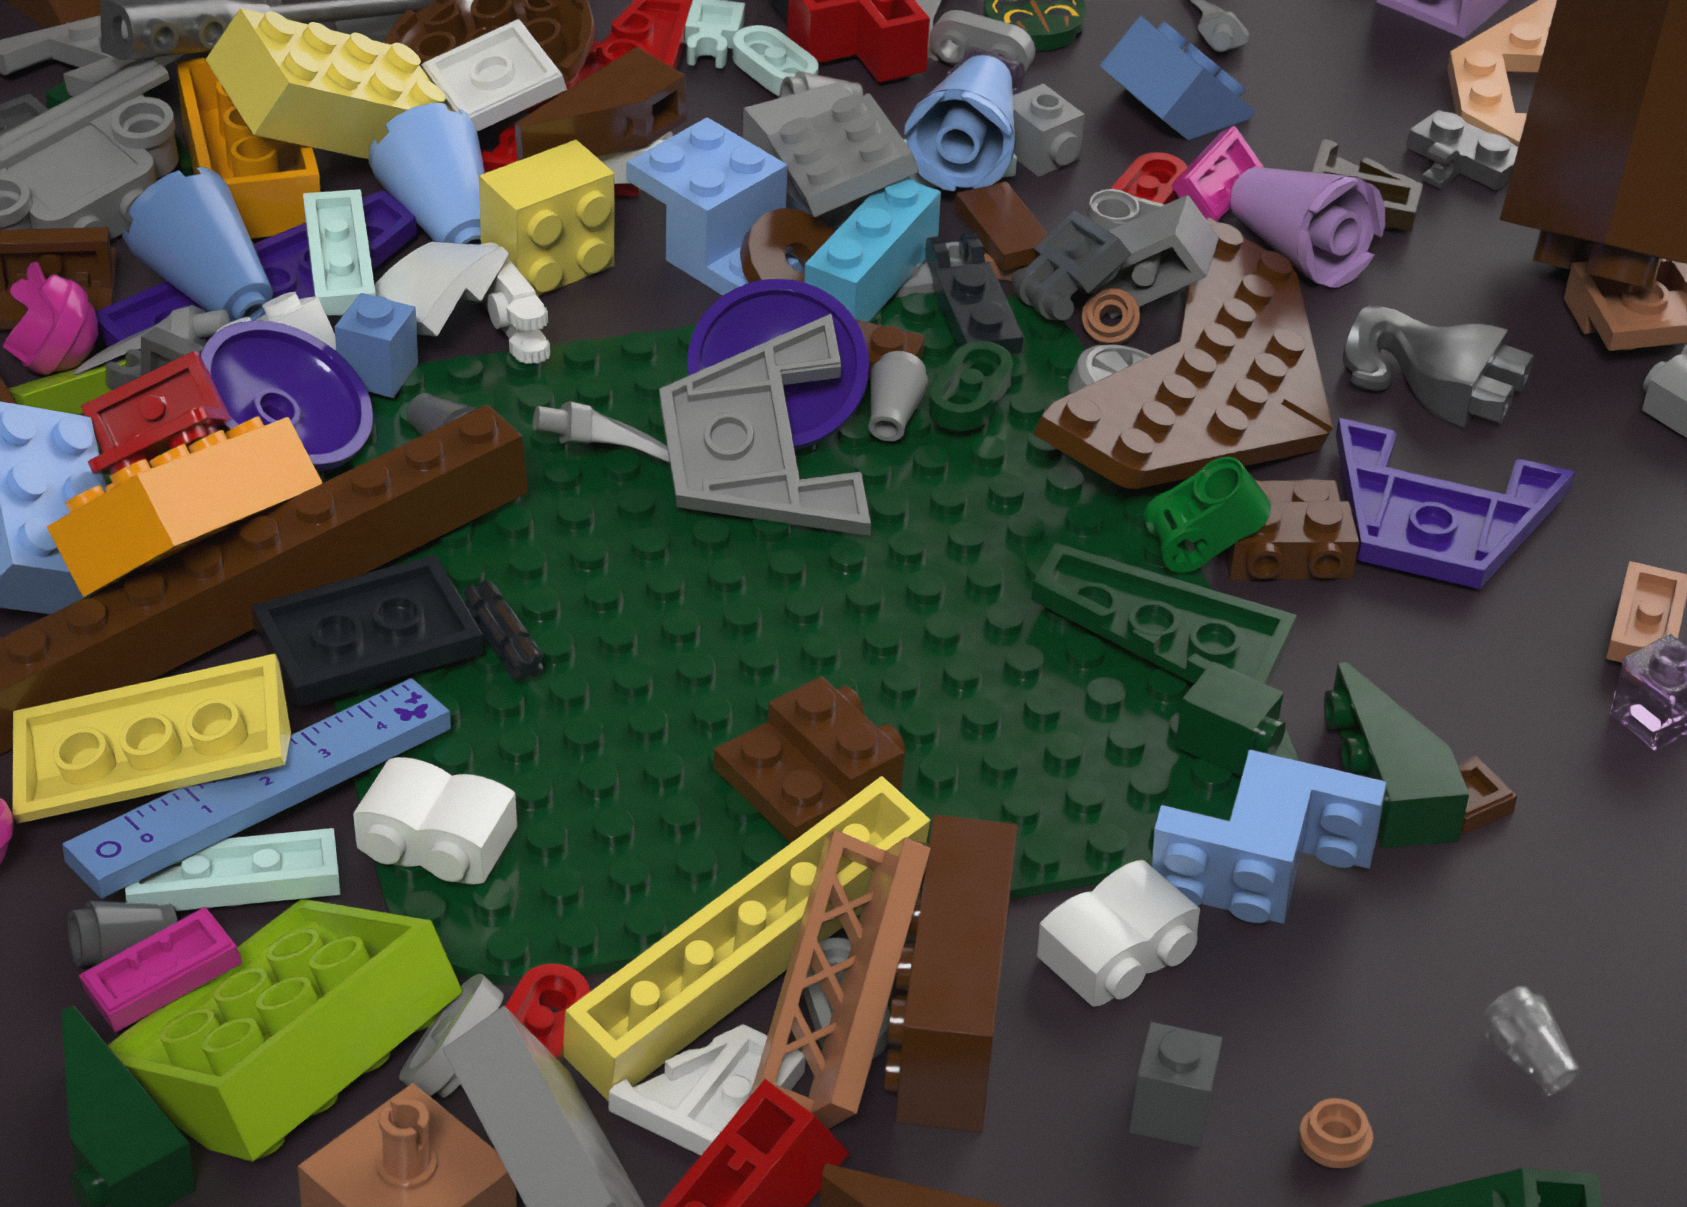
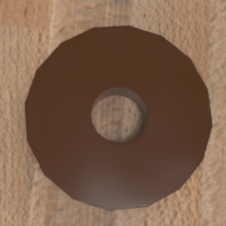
M779 208L764 213L744 235L740 249L743 273L749 283L766 279H789L804 282L805 272L793 269L788 264L785 254L795 256L805 267V263L835 232L821 219L813 217V215L802 210Z

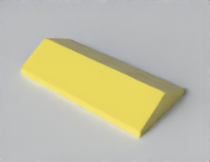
M276 654L13 711V817L16 823H24L285 765L291 729L280 665Z

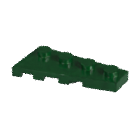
M1058 543L1053 545L1033 581L1031 599L1195 684L1212 662H1216L1269 686L1294 634L1297 617L1295 614Z

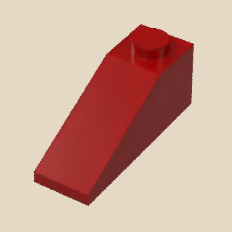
M764 1079L659 1207H806L821 1189V1179L825 1164L840 1166L849 1155V1152L814 1114Z

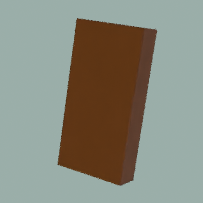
M1007 181L956 193L955 210L971 231L976 232L978 239L1002 271L1028 266L1039 257L1033 248L1048 233Z

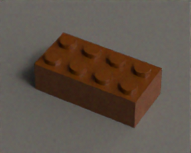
M933 814L930 842H918L931 849L921 882L923 891L918 892L906 935L915 936L916 941H905L897 969L896 988L908 990V995L897 993L896 999H893L888 1043L902 1045L901 1049L889 1048L884 1091L898 1093L895 1123L977 1133L983 1132L1018 824Z

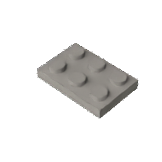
M870 93L863 96L851 95L835 102L831 110L812 118L801 117L793 119L784 124L780 132L768 136L775 157L788 165L787 176L813 217H817L919 172L912 151Z

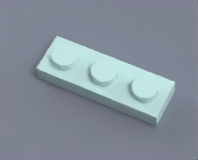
M361 189L303 193L314 296H318L326 316H343L360 293L375 296Z
M334 828L223 839L126 886V902L158 905L172 904L175 911L204 907L239 906L242 904L340 895Z

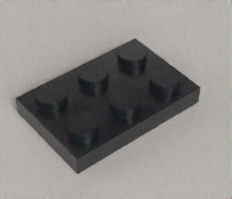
M435 554L251 605L253 626L268 654H276L282 680L297 707L484 653L483 633Z

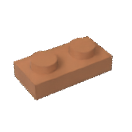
M1629 561L1606 659L1626 663L1637 668L1670 673L1687 598V574Z

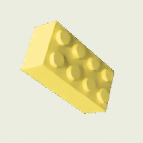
M240 8L206 58L210 68L253 135L369 159V148L374 138L379 145L381 140L389 133L385 125L395 116L416 106L430 103L446 104L444 102V93L429 80L420 67V58L409 47L401 43L390 45L373 41L365 35L356 32L349 35L329 30L327 27L316 22L304 24L288 20L280 14L271 11L263 14Z

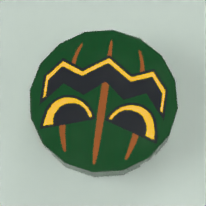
M984 0L983 16L1023 29L1031 37L1035 51H1051L1070 45L1075 41L1077 33H1083L1086 26L1087 11L1084 0Z

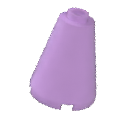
M1253 167L1245 171L1235 181L1231 190L1230 205L1234 216L1277 253L1286 257L1292 266L1316 284L1340 287L1353 281L1369 265L1374 254L1367 252L1374 234L1382 237L1384 231L1385 204L1380 191L1359 177Z

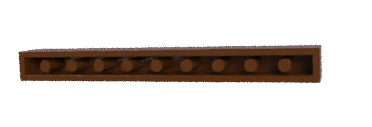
M488 404L0 638V755L13 749V711L148 682L254 629L251 605L365 574L528 493L522 435Z

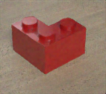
M788 0L787 37L811 54L819 64L830 63L838 58L857 55L878 82L896 81L905 76L926 72L930 17L916 0Z

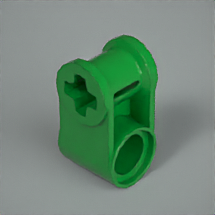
M1220 457L1209 462L1199 472L1176 487L1156 496L1144 510L1143 520L1149 533L1158 537L1162 543L1160 555L1165 566L1171 571L1185 573L1203 567L1220 552L1242 538L1256 533L1265 525L1270 517L1272 507L1270 499L1238 459ZM1166 511H1170L1175 521L1174 524L1167 520L1165 516ZM1185 539L1192 542L1194 546L1193 552H1190Z

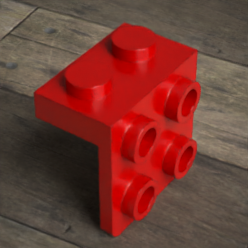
M192 351L80 406L84 415L91 417L95 438L103 452L87 462L93 474H114L143 459H146L150 468H152L150 461L155 457L183 444L188 449L191 444L217 432L216 427L231 421V417L202 357L197 351Z

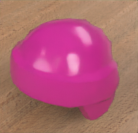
M33 262L27 269V280L21 279L17 281L9 291L13 298L27 306L28 311L9 334L2 348L20 359L25 369L46 376L54 372L68 371L81 365L95 347L98 337V321L94 306L88 300L85 290L77 282L62 278L57 274H52L46 280L39 264Z

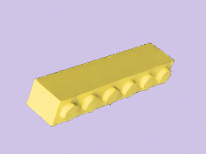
M881 776L566 1009L563 1057L608 1102L609 1091L615 1084L627 1079L632 1087H634L664 1064L666 1060L672 1058L787 970L827 834L836 829L886 851L905 837L917 842L926 843L931 820ZM841 856L836 876L850 902L866 895L873 869ZM830 899L828 900L825 913L834 909ZM862 907L854 910L856 916L861 913ZM839 918L821 925L817 938L818 941L829 938L843 927Z

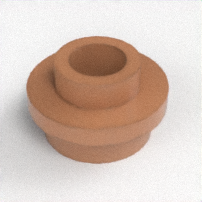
M1117 288L1102 289L1094 293L1086 301L1082 311L1083 326L1090 338L1097 343L1103 345L1122 344L1128 341L1139 327L1140 311L1138 304L1124 290ZM1109 311H1116L1122 315V320L1115 326L1104 325L1101 322V318Z
M1329 1098L1317 1103L1303 1117L1299 1129V1142L1303 1151L1315 1162L1331 1168H1349L1361 1163L1369 1155L1373 1142V1131L1365 1112L1358 1105L1346 1099Z

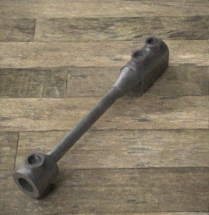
M100 0L101 52L124 61L212 51L240 8L263 14L271 11L280 14L288 20L309 24L310 22L324 23L404 14L408 9L417 13L435 0H323L273 6L241 0ZM122 20L125 21L128 38L124 39L121 29Z

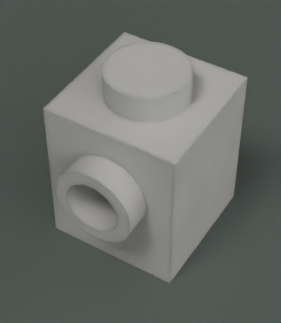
M1044 83L1013 95L1014 153L1018 162L1039 177L1080 160L1085 119L1084 113Z

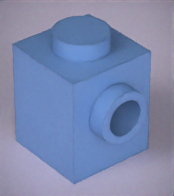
M360 293L336 324L335 340L336 351L353 367L368 392L394 398L418 365L416 307L391 301L385 297Z

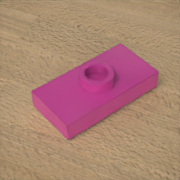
M1233 125L1220 132L1171 186L1179 198L1189 195L1205 219L1210 217L1217 222L1231 207V190L1235 181L1248 169L1253 167L1264 168V166L1238 129Z
M204 907L79 975L85 993L116 1033L242 964V960L235 943L208 909Z

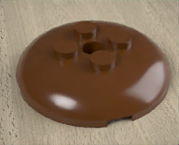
M435 0L416 14L408 9L390 30L385 44L401 43L409 47L420 58V67L422 68L421 64L519 19L561 72L567 86L589 57L595 34V23L587 0ZM550 97V98H548V99H546V100H544V101H542V102H540V103H537V104H535V105H533V106H531V107H529V108H527V109H525V110H522V111H520V112H518V113H516V114H514V115H512V116H510V117H507V118H511V117L520 115V114H522V113H525V112H527V111H529V110H531V109H534V108L538 107L539 105L545 103L546 101H548V100L551 99L552 97Z

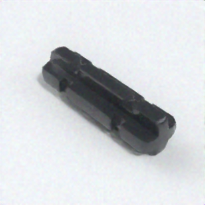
M486 580L477 586L469 585L464 591V596L467 599L465 605L475 622L478 623L484 638L497 657L504 661L503 666L514 680L523 682L529 676L537 677L543 670V665L541 664L543 653L531 638H528L530 636L509 604L503 600L504 597L496 585Z

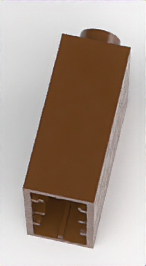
M1557 0L1499 219L1500 221L1540 230L1533 256L1534 261L1571 269L1572 263L1588 261L1585 273L1654 289L1662 259L1687 264V0Z

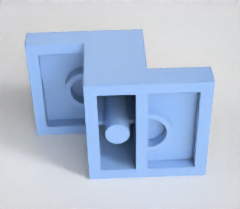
M708 117L626 162V181L666 204V261L722 296L737 287L749 283L743 273L740 258L743 238L764 213L779 208H786L788 165ZM785 254L788 264L793 269L805 272V267L798 258Z
M1249 750L1230 821L1161 805L1154 829L1152 868L1197 906L1204 904L1229 910L1235 917L1251 923H1264L1270 920L1284 924L1302 853L1314 855L1323 863L1334 867L1347 868L1355 865L1370 869L1386 782Z

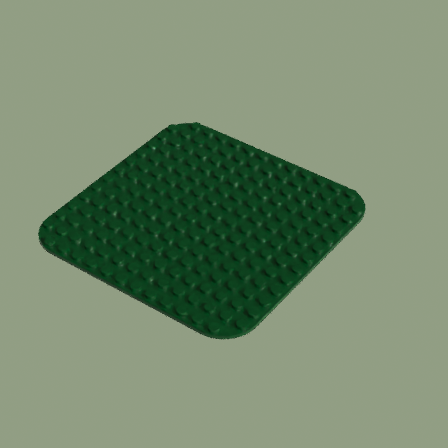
M935 292L925 294L912 293L903 297L890 298L868 323L894 326L903 331L925 335L924 353L920 360L925 365L929 386L906 424L903 436L896 441H884L876 438L869 431L871 401L870 380H868L860 405L850 420L840 430L822 442L810 447L794 450L800 480L861 472L871 522L870 536L680 508L676 506L669 462L625 445L590 442L586 445L561 444L559 434L533 429V415L537 406L560 409L562 404L571 401L589 405L599 414L634 427L667 446L659 389L688 376V348L697 324L650 332H631L626 335L600 339H580L569 343L550 345L549 359H545V362L542 361L539 364L519 362L510 351L477 356L465 355L448 360L419 363L394 398L368 392L373 410L372 429L368 439L359 453L346 464L331 470L317 472L322 483L422 436L407 420V409L410 402L422 393H428L432 396L475 408L488 404L522 435L528 493L369 572L435 554L464 603L467 600L464 596V591L469 585L477 586L484 580L494 583L503 595V600L509 604L530 636L528 638H531L543 653L541 661L543 665L542 672L537 677L529 676L523 682L516 681L503 666L504 661L497 657L483 636V654L331 697L335 714L412 678L450 711L451 729L392 758L421 760L444 770L451 776L468 774L488 778L515 792L517 828L484 883L466 884L449 882L436 877L420 865L399 866L383 864L373 859L387 913L431 920L455 975L468 979L477 974H483L493 984L518 985L522 977L529 970L543 964L565 965L578 971L582 976L622 969L790 844L765 817L713 768L714 749L768 722V704L770 701L821 676L835 689L842 686L852 688L862 703L864 715L874 725L879 727L882 724L888 723L902 737L906 752L903 764L902 790L899 792L931 820L926 843L930 842L933 814L1018 824L1010 900L1100 884L1117 869L1137 860H1144L1152 867L1154 829L1161 805L1230 821L1242 777L1175 747L1181 701L1194 684L1031 600L1033 581L1055 543L1211 589L1201 568L1191 572L1179 573L1171 571L1165 566L1160 555L1162 543L1158 537L1149 533L1143 520L1144 510L1149 502L1161 494L1157 485L1139 489L1120 486L1033 435L1042 415L1052 403L1071 394L1068 386L1069 376L1081 353L1085 351L1078 337L1064 323V320L1046 319L1035 310L1034 306H1029L1018 298L1005 295L1024 336L1022 352L1011 354L1013 358L1011 384L985 423L975 429L959 433L939 426L929 415L930 388L959 348ZM1166 511L1165 516L1167 520L1174 524L1175 521L1170 511ZM1185 540L1190 552H1192L1187 541ZM1285 729L1281 744L1274 755L1299 761L1297 751ZM388 760L352 777L358 804H360ZM920 885L919 891H923V885Z

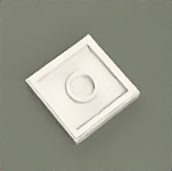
M519 19L421 64L429 80L444 93V102L448 108L460 113L459 108L467 112L477 132L567 90L561 72Z

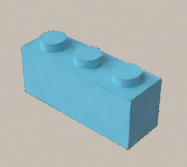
M904 178L872 192L805 263L804 282L816 286L835 297L850 311L856 320L869 322L913 274V269L919 263L921 265L926 259L927 237L938 236L941 191L919 184L912 179Z

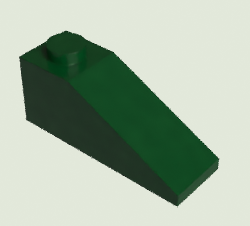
M73 1005L61 1011L69 1129L75 1171L68 1174V1180L80 1206L167 1207L195 1192L189 1142L77 1008Z

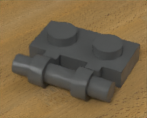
M1075 210L1033 248L1039 257L1025 269L1015 271L1011 278V284L1016 296L1027 305L1034 306L1035 310L1046 319L1066 320L1071 317L1074 311V304L1070 296L1079 288L1090 293L1095 287L1107 284L1117 275L1120 264L1131 253L1117 236Z

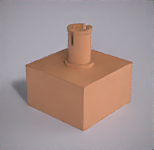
M414 1083L298 1165L301 1207H517L516 1187L497 1151Z

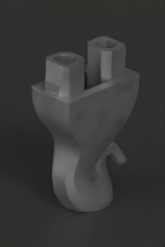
M1367 306L1360 311L1351 328L1344 347L1343 363L1353 372L1351 376L1353 385L1370 391H1382L1387 389L1392 382V372L1389 363L1380 354L1381 349L1387 350L1399 362L1420 404L1435 417L1465 428L1473 415L1501 425L1508 414L1514 391L1521 393L1529 380L1534 355L1507 346L1509 330L1483 324L1434 327L1414 320L1395 309Z

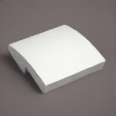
M429 242L406 255L391 267L375 283V296L415 306L417 334L438 336L458 300L482 301L509 253L502 246Z

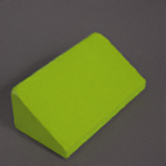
M119 356L81 373L73 374V371L78 368L76 367L9 388L8 390L18 405L80 415L83 414L81 405L112 391L106 386V364L113 362L126 367V357Z

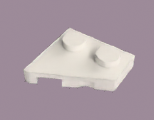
M743 1024L715 1037L704 1048L689 1049L666 1060L665 1073L636 1087H632L629 1081L625 1079L610 1089L609 1111L702 1155L750 1097L767 1035ZM796 1050L783 1056L775 1082L776 1085L788 1090L795 1086L805 1073V1056L803 1052Z

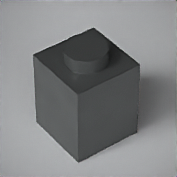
M1150 1022L1137 1075L1129 1133L1201 1148L1213 1095L1222 1042L1221 1036Z

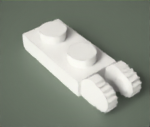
M492 242L480 244L488 246H498L496 243ZM507 257L482 301L474 302L476 304L481 303L488 311L496 329L501 328L509 337V350L513 357H516V360L525 364H539V362H545V359H549L550 356L549 340H546L545 335L540 330L547 326L548 311L536 296L534 288Z

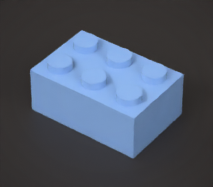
M0 401V608L52 614L85 598L79 591L46 526L70 513L65 502L76 495L98 485H101L104 493L107 492L105 490L104 474H93L87 463L99 455L91 417Z

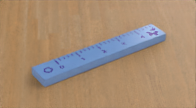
M412 678L292 734L286 762L283 766L178 788L62 843L65 863L102 899L450 730V711Z

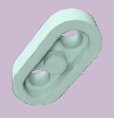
M762 25L748 26L737 31L733 37L734 63L778 97L780 95L781 83L785 77H794L798 71L818 75V61L775 28Z

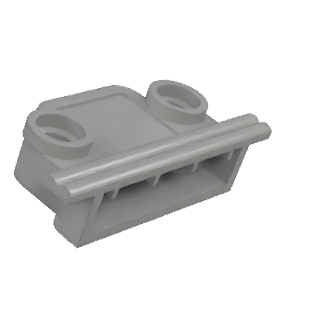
M153 57L146 58L0 135V230L108 227L110 240L121 235L123 228L126 231L130 230L133 219L129 216L128 212L132 204L150 185L157 181V178L170 173L176 167L179 160L174 136L175 121L171 107L160 99L144 97L142 95L169 80L165 67L161 64L158 65Z

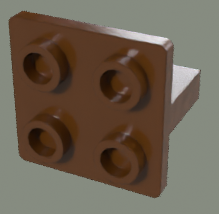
M108 227L0 230V329H14L28 311L27 306L13 298L9 291L17 281L21 279L27 280V269L33 262L39 264L46 280L52 274H57L62 278L77 282L87 293L88 300L94 306L95 311L113 304L116 251L114 247L110 246Z

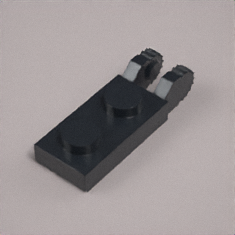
M976 232L962 233L960 235L959 254L964 265L951 267L949 250L946 244H944V239L940 236L927 237L925 257L933 277L932 287L958 346L961 347L970 342L985 341L1004 347L1010 354L1021 353L1024 336L990 262L985 263L983 245L978 239Z

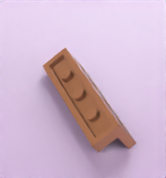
M836 829L826 835L751 1094L766 1079L814 1114L827 1129L857 1114L927 864L930 847L905 837L885 851ZM841 856L873 869L866 895L850 902L836 876ZM830 899L834 909L825 913L828 900ZM859 907H862L860 918L858 920L854 910ZM839 918L852 946L848 959L831 967L817 938L822 924ZM811 964L815 974L806 978L809 965ZM844 971L841 984L839 985L835 975ZM820 982L833 1008V1012L828 1026L811 1033L798 1003L802 990ZM790 1030H792L796 1041L786 1045ZM825 1037L822 1051H820L816 1041ZM800 1048L814 1075L808 1097L775 1084L783 1056Z

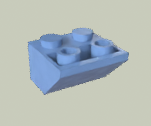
M1140 15L1099 65L1156 115L1188 140L1249 120L1256 112L1240 98L1246 88L1223 69L1214 77L1220 67L1191 43L1183 51L1182 49L1188 43V40L1165 21L1157 29Z

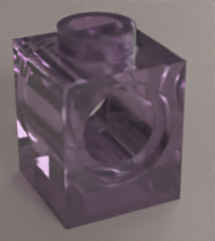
M1671 633L1624 657L1610 714L1654 751L1687 735V646Z

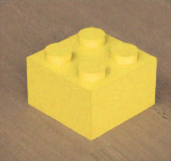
M578 140L570 141L479 175L481 244L492 242L502 246L509 253L507 256L534 288L536 296L614 267V172Z

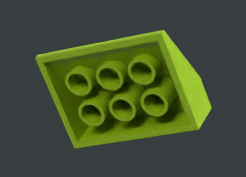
M300 899L237 947L242 964L145 1016L109 1043L108 1047L176 1127L210 1151L253 1162L279 1149L285 1141V1136L309 1116L321 1113L331 1107L338 1099V1093L361 1074L375 1070L389 1059L392 1049L413 1032L429 1027L437 1018L439 1012L461 995L463 991L431 920Z

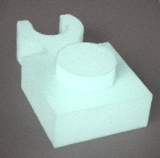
M722 0L692 1L685 25L688 65L695 66L697 58L702 55L714 56L716 58V68L722 69L726 65L727 48L733 49V37L744 26L745 3Z

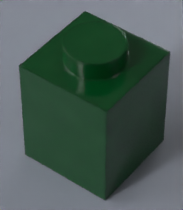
M1212 662L1182 698L1175 747L1242 777L1249 750L1274 755L1281 744L1286 728L1285 722L1279 720L1284 692L1216 662Z

